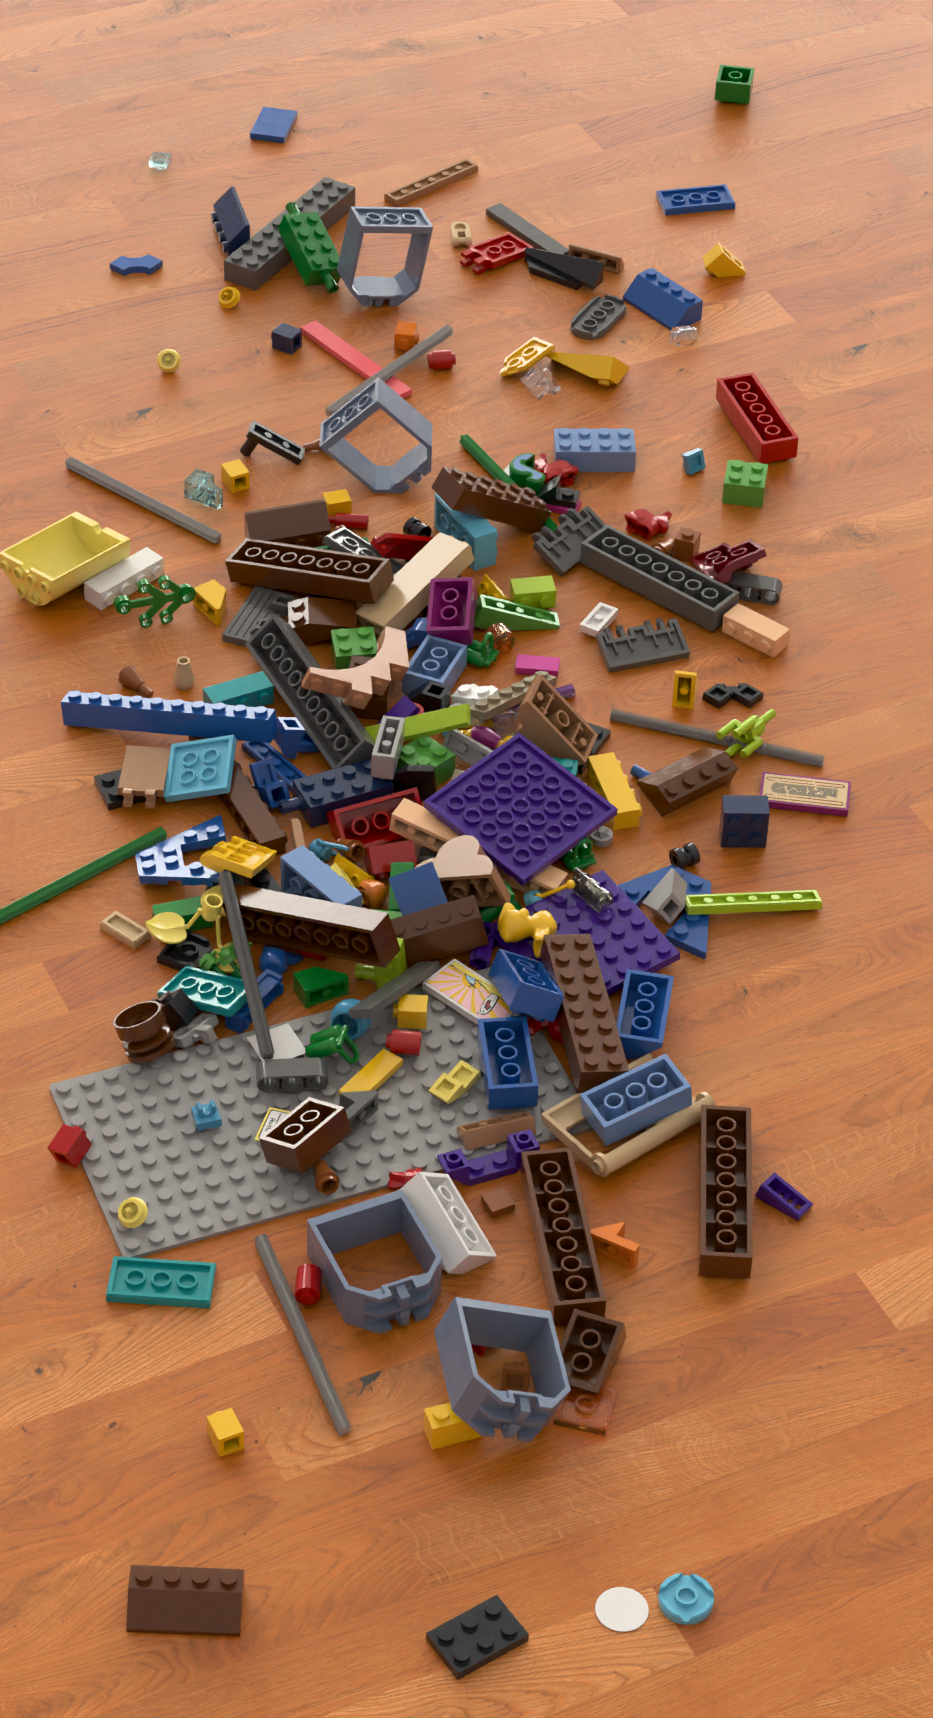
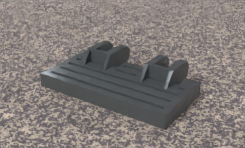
M589 506L582 509L580 513L570 508L567 510L566 515L561 514L558 518L560 525L554 532L547 526H544L540 531L541 534L536 532L532 535L535 543L533 548L560 577L580 563L581 543L606 525Z
M255 586L222 634V641L247 647L245 643L273 614L280 618L282 616L288 617V602H292L296 598L291 594Z
M657 618L655 621L657 631H654L651 622L646 620L643 622V625L628 628V636H626L622 625L616 626L618 638L615 639L610 628H604L603 633L596 634V641L608 672L689 657L690 650L677 619L668 620V628H666L662 618Z

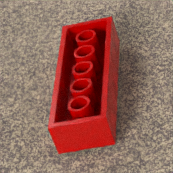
M754 372L717 379L716 400L759 463L767 464L797 457L799 437Z

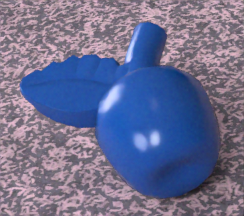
M265 946L259 958V966L262 973L269 969L283 975L289 965L301 962L304 957L299 954L285 952L278 947Z

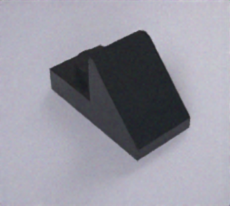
M561 475L540 488L537 498L543 500L546 504L576 509L580 498V491L571 488H560Z

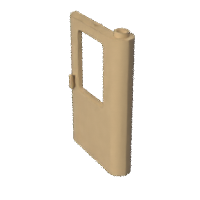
M650 1053L628 1064L629 1071L653 1060ZM701 1092L696 1098L692 1096L691 1106L643 1128L645 1132L605 1155L601 1152L593 1155L567 1132V1130L586 1120L581 1113L580 1094L582 1093H577L541 1113V1119L544 1126L568 1148L571 1147L572 1152L583 1160L594 1173L601 1177H606L700 1122L701 1105H716L713 1098L706 1092Z

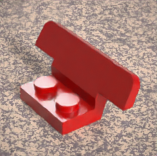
M385 533L380 537L374 536L371 544L384 558L411 560L434 537Z

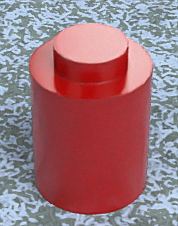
M392 1029V1033L387 1034L386 1048H389L393 1054L420 1056L422 1032Z
M303 1264L297 1268L294 1296L299 1303L312 1305L320 1300L322 1270L320 1267L314 1264Z

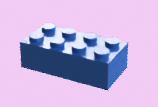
M498 949L488 975L497 987L498 992L502 995L504 1002L507 1003L509 1010L518 1015H523V1013L529 1014L540 1022H545V1020L554 1022L564 995L543 963Z
M527 1017L478 1019L477 1042L488 1110L537 1107L538 1080Z

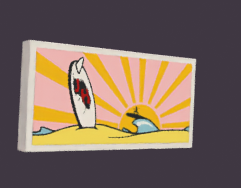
M455 958L422 982V989L477 1025L478 1019L519 1016L509 1010L507 1003L504 1002L502 995L492 982Z

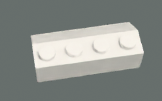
M419 1172L401 1188L440 1253L442 1268L448 1274H464L497 1257L448 1174Z

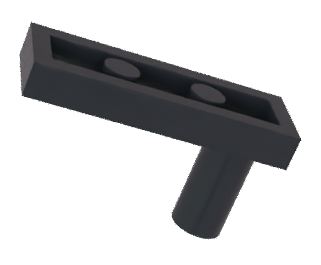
M252 420L246 434L247 439L240 448V452L244 456H250L256 446L260 444L297 465L300 464L305 451L304 447Z

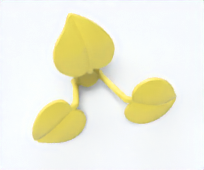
M220 884L202 894L200 900L202 908L197 909L196 914L186 925H184V919L174 912L159 913L145 922L147 930L153 937L167 944H177L186 939L187 933L185 930L189 929L196 919L202 915L206 921H216L218 948L214 950L217 951L216 957L218 959L220 958L218 953L221 952V948H227L232 943L228 942L224 946L221 943L220 919L221 916H226L222 906L223 896ZM235 959L234 961L239 967L238 959ZM220 963L217 966L224 973H232L234 971L230 964L223 967Z

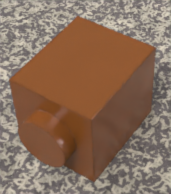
M681 527L674 538L673 558L689 562L688 558L697 555L700 548L701 532Z

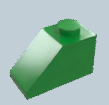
M314 966L293 973V990L303 1006L308 1008L348 995L349 977L344 973Z

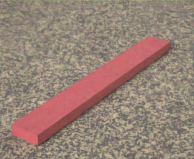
M316 320L300 327L303 335L366 380L383 369ZM392 376L385 381L403 399L412 395V389L396 377Z

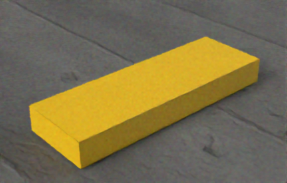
M383 1048L339 1089V1097L340 1093L376 1091L403 1065V1059Z

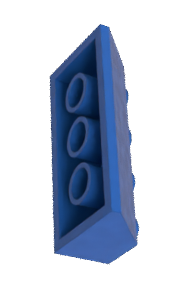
M653 268L637 274L623 295L624 301L672 332H676L702 318L703 300Z
M626 970L616 1026L627 1059L637 1060L662 1047L674 976Z

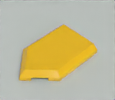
M533 337L505 358V366L501 369L500 375L510 376L527 371L555 350V346Z

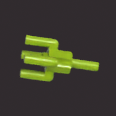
M770 709L760 718L752 715L742 723L737 719H733L717 731L716 737L720 740L732 732V736L742 743H747L745 748L741 743L733 744L725 751L731 758L739 752L742 758H746L762 746L763 740L760 736L764 734L765 724L776 716V712Z

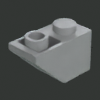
M671 868L642 903L655 917L671 924L685 907L687 883L675 869Z

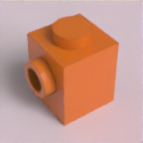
M398 321L394 334V350L409 351L415 347V344H419L420 335L417 333V323Z

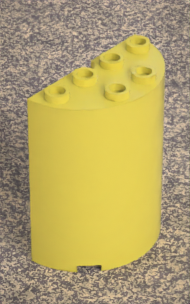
M75 512L0 552V568L6 573L21 598H25L34 605L42 606L79 587L85 581L127 558L130 553V538L108 527L102 529L98 522Z

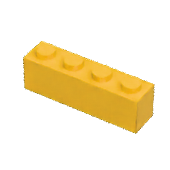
M614 752L589 756L587 775L595 792L618 809L617 815L609 820L612 830L638 827L639 817H642V807L640 803L637 804L634 789L629 787L628 776L622 772L621 761H617Z

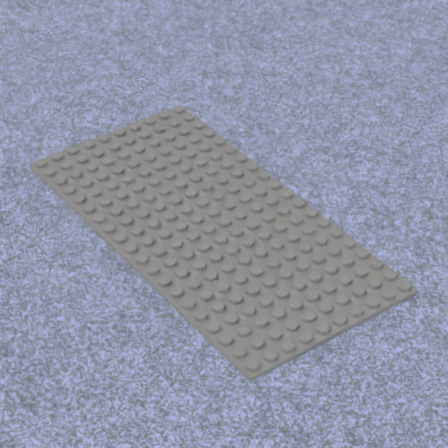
M490 968L475 971L493 983L488 975ZM422 986L415 987L406 994L428 995L426 1029L397 1028V1018H393L394 1003L398 1004L399 999H397L371 1017L370 1027L363 1036L352 1040L357 1045L360 1053L359 1060L356 1063L349 1064L339 1053L322 1058L327 1062L328 1086L322 1090L269 1093L260 1091L257 1087L256 1066L262 1060L247 1039V1037L255 1035V1030L215 1040L212 1043H204L166 1053L146 1063H128L53 1083L49 1086L50 1093L63 1123L71 1127L79 1126L87 1133L86 1136L92 1145L81 1160V1164L121 1256L134 1258L152 1255L388 1188L391 1171L406 1172L408 1169L421 1168L423 1172L442 1173L444 1170L437 1159V1155L461 1148L466 1159L470 1160L507 1149V1141L466 1150L457 1133V1126L526 1110L534 1116L536 1134L534 1136L539 1145L559 1140L544 1126L541 1113L577 1094L576 1089L540 1029L534 1036H530L538 1080L537 1107L488 1110L477 1042L478 1025L422 989ZM332 1010L268 1027L272 1029L289 1023L306 1049L307 1046L311 1045V1034L331 1027L330 1017ZM523 1013V1015H519L526 1016L527 1019L531 1018V1015L526 1013ZM392 1029L422 1032L420 1056L395 1054L403 1059V1065L376 1090L378 1092V1110L347 1138L345 1137L341 1143L337 1144L324 1157L320 1158L327 1162L328 1166L340 1179L339 1187L334 1193L325 1195L316 1189L312 1166L301 1174L266 1162L260 1141L254 1139L269 1107L291 1112L308 1097L340 1106L339 1089L383 1048L390 1052V1049L386 1048L387 1034L392 1033ZM344 1041L342 1048L353 1059L354 1052ZM303 1054V1055H300V1056H297V1057H294V1058H307V1057H306V1054ZM463 1060L481 1073V1077L469 1090L449 1104L429 1093V1089L443 1073L448 1075L459 1061ZM213 1100L221 1116L222 1126L197 1131L191 1114V1107L196 1106L198 1102L203 1105ZM585 1120L567 1130V1132L573 1136L593 1130V1128ZM131 1197L142 1199L148 1209L147 1218L144 1223L136 1228H127L118 1219L120 1204Z

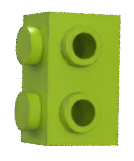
M552 575L510 579V599L512 602L540 609L556 607V588Z

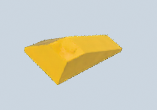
M551 352L546 356L567 368L597 381L601 386L618 384L629 371V366L614 356Z

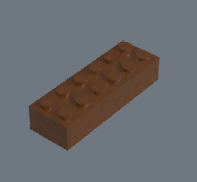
M443 467L431 486L452 510L535 532L541 531L551 514V511L546 507V503L537 498L535 491L528 487L520 488L514 483L509 485L499 479L494 481L485 475L480 477L470 471H467V473L462 472L455 467H452V469Z

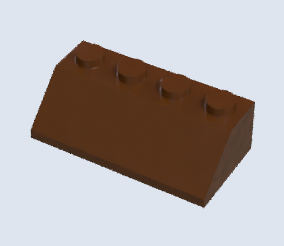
M325 499L244 512L245 539L250 538L315 548L324 546L325 544L322 543L324 537L331 533Z
M704 747L637 780L636 783L663 817L730 783L738 767L725 751Z
M475 895L391 919L396 937L404 939L407 969L417 962L436 961L490 945Z
M131 1565L126 1631L135 1633L240 1637L245 1592L244 1569Z

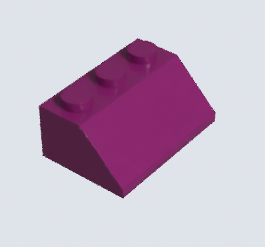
M473 577L431 579L426 627L427 634L464 645L473 644L477 596Z

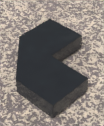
M738 683V686L715 684L703 693L702 700L720 709L733 699L750 709L763 699L764 693L747 683Z

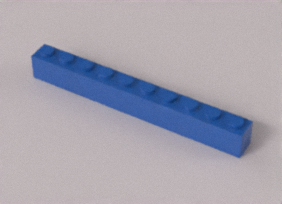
M77 690L69 691L61 701L64 725L205 738L234 734L235 738L239 741L271 743L278 733L275 709H269L264 706L246 707L245 705L211 704L202 701L188 702L181 699L164 700L159 697L142 698L141 696L129 697L121 696L120 694L106 695L99 692L82 693Z

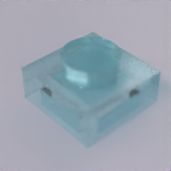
M153 152L149 160V167L167 169L171 161V154Z

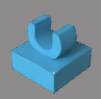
M696 448L681 454L686 474L692 475L706 468L703 449Z
M213 1100L203 1105L198 1102L196 1106L191 1107V1114L197 1131L222 1126L221 1116Z

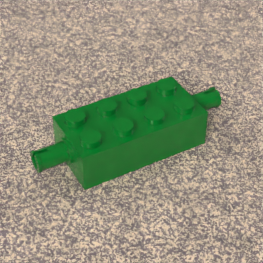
M293 201V204L289 202L285 206L289 214H284L278 227V232L306 286L324 284L329 294H331V291L335 293L339 289L337 283H339L341 278L337 271L340 256L317 212L301 213L296 202Z

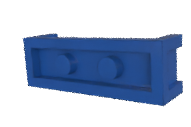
M266 969L257 978L264 1010L278 996L284 993V985L281 983L283 976L269 969ZM248 1002L232 1017L225 1016V1027L238 1034L248 1030L249 1025L252 1023Z

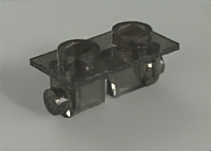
M578 868L575 869L572 878L575 882V888L572 890L599 913L603 905H611L614 898L611 892L603 887H599L600 884L589 873H584Z

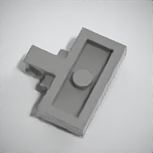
M201 1013L192 1019L188 1025L181 1027L173 1033L175 1038L174 1046L184 1049L192 1046L198 1040L208 1044L218 1039L213 1030V1027L219 1024L217 1016L215 1014Z

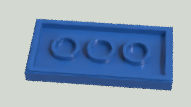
M726 184L656 191L657 200L665 215L735 209L736 205Z

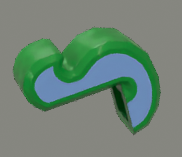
M523 453L516 456L509 463V476L520 488L528 487L535 491V496H538L540 488L544 486L546 476L534 469L535 455Z

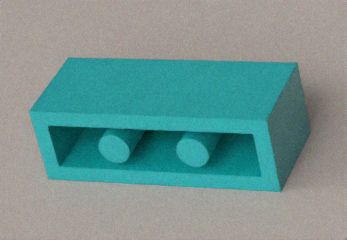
M260 671L203 688V702L260 707L274 703V688L265 673Z

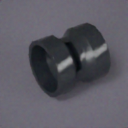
M411 517L405 522L403 533L430 537L432 529L425 523L422 524L418 518Z
M690 842L683 845L682 848L671 849L669 851V860L671 865L685 869L687 865L699 864L700 853L696 845Z

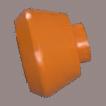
M377 880L360 882L358 890L365 901L363 905L367 909L376 910L386 900L387 889L385 885Z

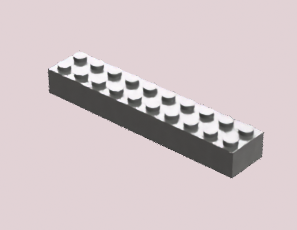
M324 177L295 202L301 213L317 212L326 230H328L349 212L350 206H355V187L335 181L332 178ZM286 209L224 260V280L256 291L292 260L278 232V227L284 214H289Z
M273 614L245 643L249 651L332 769L372 759L375 741L348 705H344L343 698L302 688V680L309 667H321L292 626L276 614Z

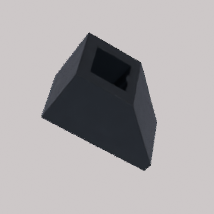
M429 681L411 691L407 697L413 703L421 705L424 708V713L450 706L451 687Z
M181 988L172 993L167 991L159 999L153 998L150 1000L156 1001L161 1005L166 1017V1023L170 1026L171 1031L188 1025L199 1010Z

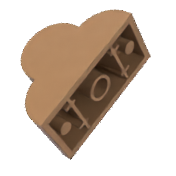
M541 674L532 680L518 709L520 724L515 735L517 733L522 734L551 758L578 760V766L585 764L598 734Z
M461 835L450 839L439 849L436 858L427 859L416 866L419 867L433 862L448 902L475 895L479 907L504 906L505 903L510 902L511 896L508 888L491 859L486 856L480 843L473 836Z

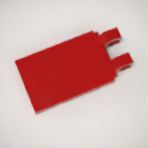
M507 232L469 246L467 250L461 252V256L466 259L460 260V264L464 267L472 264L477 265L478 267H474L472 272L478 275L484 273L487 268L493 269L523 258L525 248L534 247L512 233Z

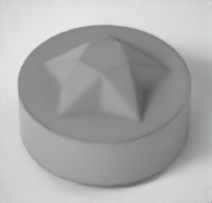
M601 826L590 835V839L593 845L606 847L612 843L613 832L610 828Z

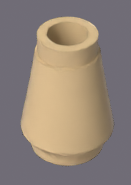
M185 656L177 659L173 679L177 688L183 690L191 688L195 682L190 659Z

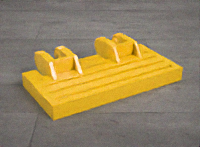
M233 836L231 842L220 841L213 846V851L208 850L201 855L200 864L219 873L226 869L252 878L275 859L277 851Z

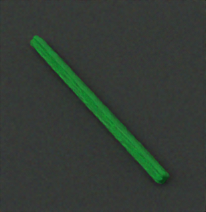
M468 434L461 435L460 444L495 480L499 479L509 485L511 483L516 484ZM548 517L544 524L545 527L547 526L553 532L558 527L550 517Z
M158 827L1 908L0 925L117 865L136 853L167 838L166 830L163 827Z

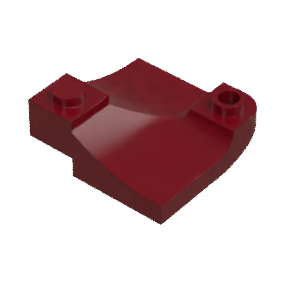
M750 539L733 547L725 542L688 559L694 569L726 585V582L732 580V573L736 569H748L753 566V563L758 562L759 559L767 555L762 546Z

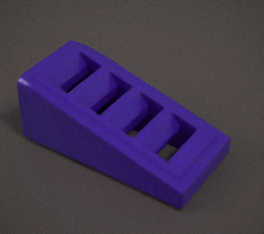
M775 1172L759 1187L755 1194L763 1202L796 1220H799L813 1205L812 1202ZM797 1204L802 1206L799 1210L794 1208Z

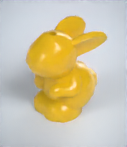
M505 903L498 921V932L507 943H516L530 936L534 938L533 951L536 958H540L544 935H555L557 931V923L548 911H539L530 916L526 908L518 911L511 903Z

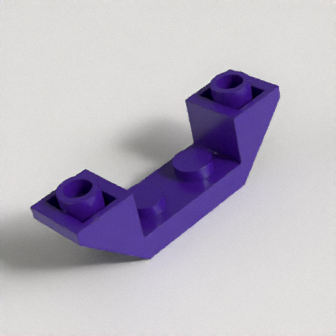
M531 1129L507 1135V1149L467 1160L460 1148L439 1154L437 1159L445 1174H448L450 1178L467 1186H472L517 1173L521 1167V1152L540 1150V1145Z

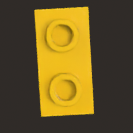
M484 574L477 592L512 602L510 598L503 594L502 590L497 586V582L491 580L487 574Z
M339 853L336 854L334 863L348 875L356 889H358L361 881L375 880L374 876L368 875Z

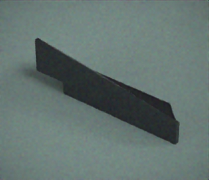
M526 247L524 250V262L527 263L530 274L574 290H578L583 285L594 290L603 282V262Z

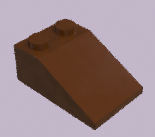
M316 597L296 599L288 602V623L305 646L330 639L331 630L358 628L357 605L355 601Z
M573 1310L560 1345L570 1387L599 1395L619 1358L625 1342L626 1331L624 1323L581 1310Z

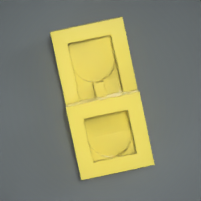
M460 1060L448 1075L443 1073L429 1089V1093L449 1104L469 1090L481 1077V1073L463 1060Z

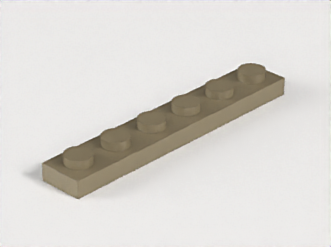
M538 671L530 677H525L518 683H513L512 686L506 689H501L494 695H489L487 698L475 702V704L470 706V717L485 721L521 703L532 680L539 674L552 686L556 685L557 677L548 675V672Z

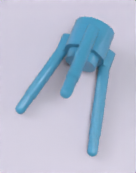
M318 838L312 841L308 850L314 852L321 861H327L331 855L336 857V854L339 853L331 848L348 851L349 847L326 842Z

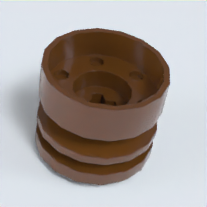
M144 1001L134 1004L120 1012L113 1020L119 1039L123 1041L122 1047L126 1051L125 1054L132 1063H146L155 1060L169 1052L175 1045V1038L171 1033L170 1026L166 1023L163 1009L156 1001Z

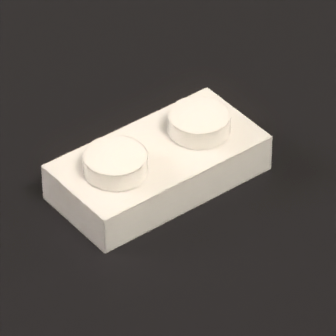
M599 602L580 623L579 631L594 637L598 633H603L604 628H607L618 616V608Z

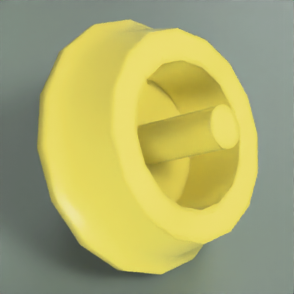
M165 349L158 354L157 365L162 371L171 373L179 368L181 358L175 350Z
M128 1198L118 1208V1219L127 1228L139 1227L147 1218V1205L140 1198Z

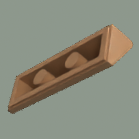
M569 244V256L603 262L604 270L620 274L624 269V263L620 256Z
M526 1110L456 1127L466 1150L507 1141V1135L531 1129L533 1135L536 1134L534 1116Z

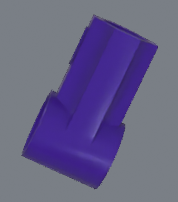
M488 922L483 923L490 945L471 950L469 964L476 970L490 967L492 952L496 947L494 926Z

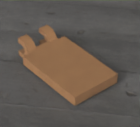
M127 745L118 785V795L124 796L123 807H132L135 795L145 796L146 808L155 809L156 797L164 796L171 748Z

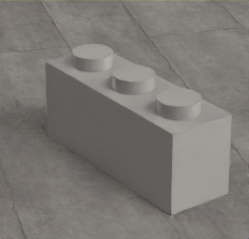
M383 715L372 752L371 777L381 779L394 778L404 742L405 718Z

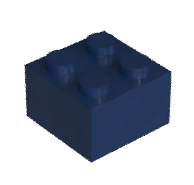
M722 795L719 824L721 847L766 848L770 816L768 796Z

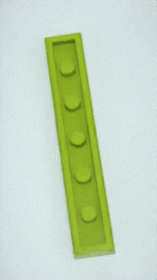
M465 703L406 717L404 741L470 726V706ZM380 724L365 727L375 742Z
M817 890L686 895L684 908L687 915L822 909L823 902Z

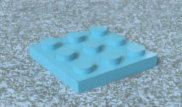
M234 734L171 744L164 790L166 802L230 793L237 743Z

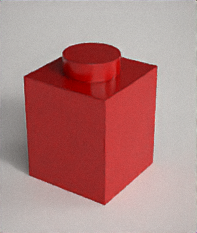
M63 1124L47 1148L57 1162L77 1168L92 1144L87 1138V1133L84 1129L76 1125L71 1127Z

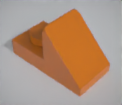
M625 1222L590 1230L595 1253L634 1269L638 1263L639 1244L629 1239H624Z

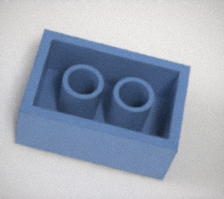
M427 635L409 661V669L402 679V692L409 694L429 681L450 686L452 689L467 666V645Z

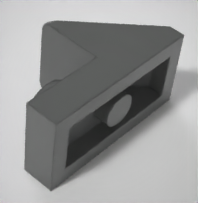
M377 1091L340 1093V1106L345 1107L352 1130L350 1134L378 1110Z

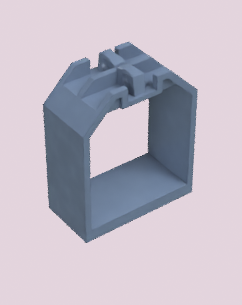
M350 206L337 271L348 290L362 306H371L372 302L374 306H382L384 299H389V306H399L419 290L433 226L422 208ZM364 233L412 234L404 269L392 278L383 276L355 277Z
M378 377L321 423L319 447L373 493L402 494L410 488V485L405 482L408 478L414 483H418L422 479V475L426 476L431 472L432 423ZM380 408L421 443L401 457L393 466H376L343 438Z
M402 1189L307 1219V1254L311 1262L322 1270V1282L346 1324L381 1334L392 1330L390 1320L396 1319L400 1326L410 1324V1314H412L416 1322L428 1318L441 1293L442 1257ZM401 1232L424 1271V1274L413 1275L382 1285L379 1289L366 1291L349 1286L332 1254Z
M455 1297L434 1330L451 1410L481 1436L494 1437V1428H499L504 1438L513 1439L516 1434L518 1441L530 1442L549 1424L571 1391L551 1311ZM471 1344L526 1352L529 1366H531L536 1394L513 1390H495L478 1376Z

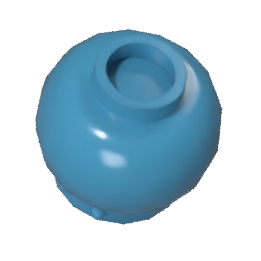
M344 999L333 1008L330 1026L332 1027L337 1024L342 1026L348 1025V1037L351 1040L357 1039L367 1032L372 1019L350 1018L349 1009L361 1001L357 999Z

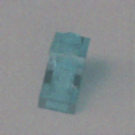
M196 469L184 480L185 498L218 510L223 506V489L214 484V474Z

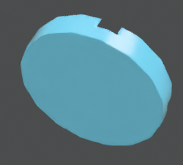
M683 1573L674 1574L666 1578L660 1586L658 1595L659 1608L665 1617L675 1623L683 1625L697 1624L705 1620L712 1612L714 1605L713 1588L705 1579L691 1573L690 1576L683 1575Z

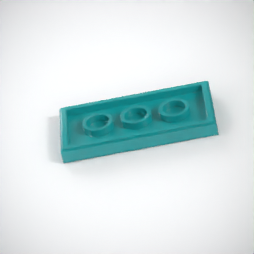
M185 966L157 992L158 998H160L167 991L172 993L181 988L199 1010L232 1017L248 1002L242 979L190 966Z
M113 1256L106 1301L210 1309L216 1275V1263Z

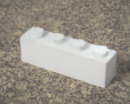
M148 547L140 550L85 581V600L100 610L107 608L114 603L116 597L120 595L128 596L138 590L137 583L139 580L147 579L150 583L163 576L164 558Z

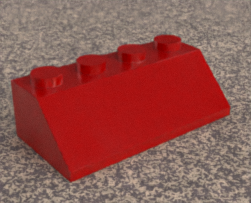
M417 787L327 812L326 815L332 836L336 841L339 838L359 840L365 848L405 838L389 830L391 816L404 798L422 806Z

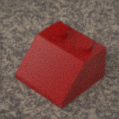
M413 840L365 848L363 862L368 875H376V879L389 877L391 863L414 862L416 867L417 860Z

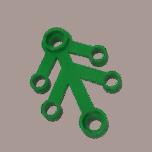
M163 575L158 578L159 587L162 590L170 589L172 593L166 594L151 585L147 579H141L137 583L139 592L142 594L148 593L152 595L151 597L130 600L128 596L120 595L115 598L113 604L116 611L122 615L128 614L131 609L152 605L138 618L140 625L146 628L152 625V617L167 602L173 601L167 609L159 613L162 623H170L173 620L172 614L182 604L193 601L196 597V591L189 584L178 585L171 581L169 576Z

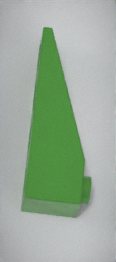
M479 594L476 600L474 627L479 629L507 631L559 629L560 627L556 612Z

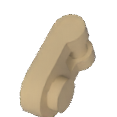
M461 221L452 223L451 237L453 247H459V245L471 246L472 238L469 225Z

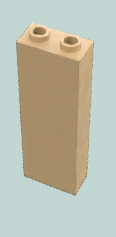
M439 532L394 575V581L374 604L365 603L357 611V619L361 627H373L374 633L378 636L381 635L385 626L403 630L429 604L432 578H456L475 560L471 546L465 541H459L451 535L448 536Z

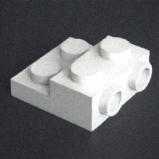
M476 684L461 685L451 696L453 704L449 707L465 703L471 706L475 702L487 698L489 695L498 693L499 690L493 685L478 687ZM470 717V725L481 726L484 723L483 720Z

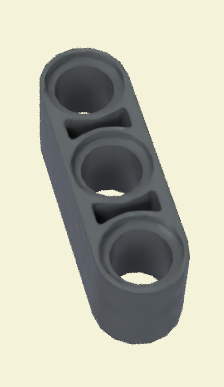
M734 571L731 576L732 580L726 582L728 587L740 592L739 600L774 605L779 601L783 588L782 582L777 578Z
M317 1057L262 1060L256 1066L257 1087L260 1091L268 1093L322 1090L328 1086L327 1062Z

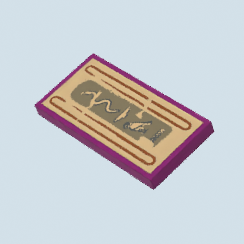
M762 772L759 796H768L769 808L848 817L851 781Z

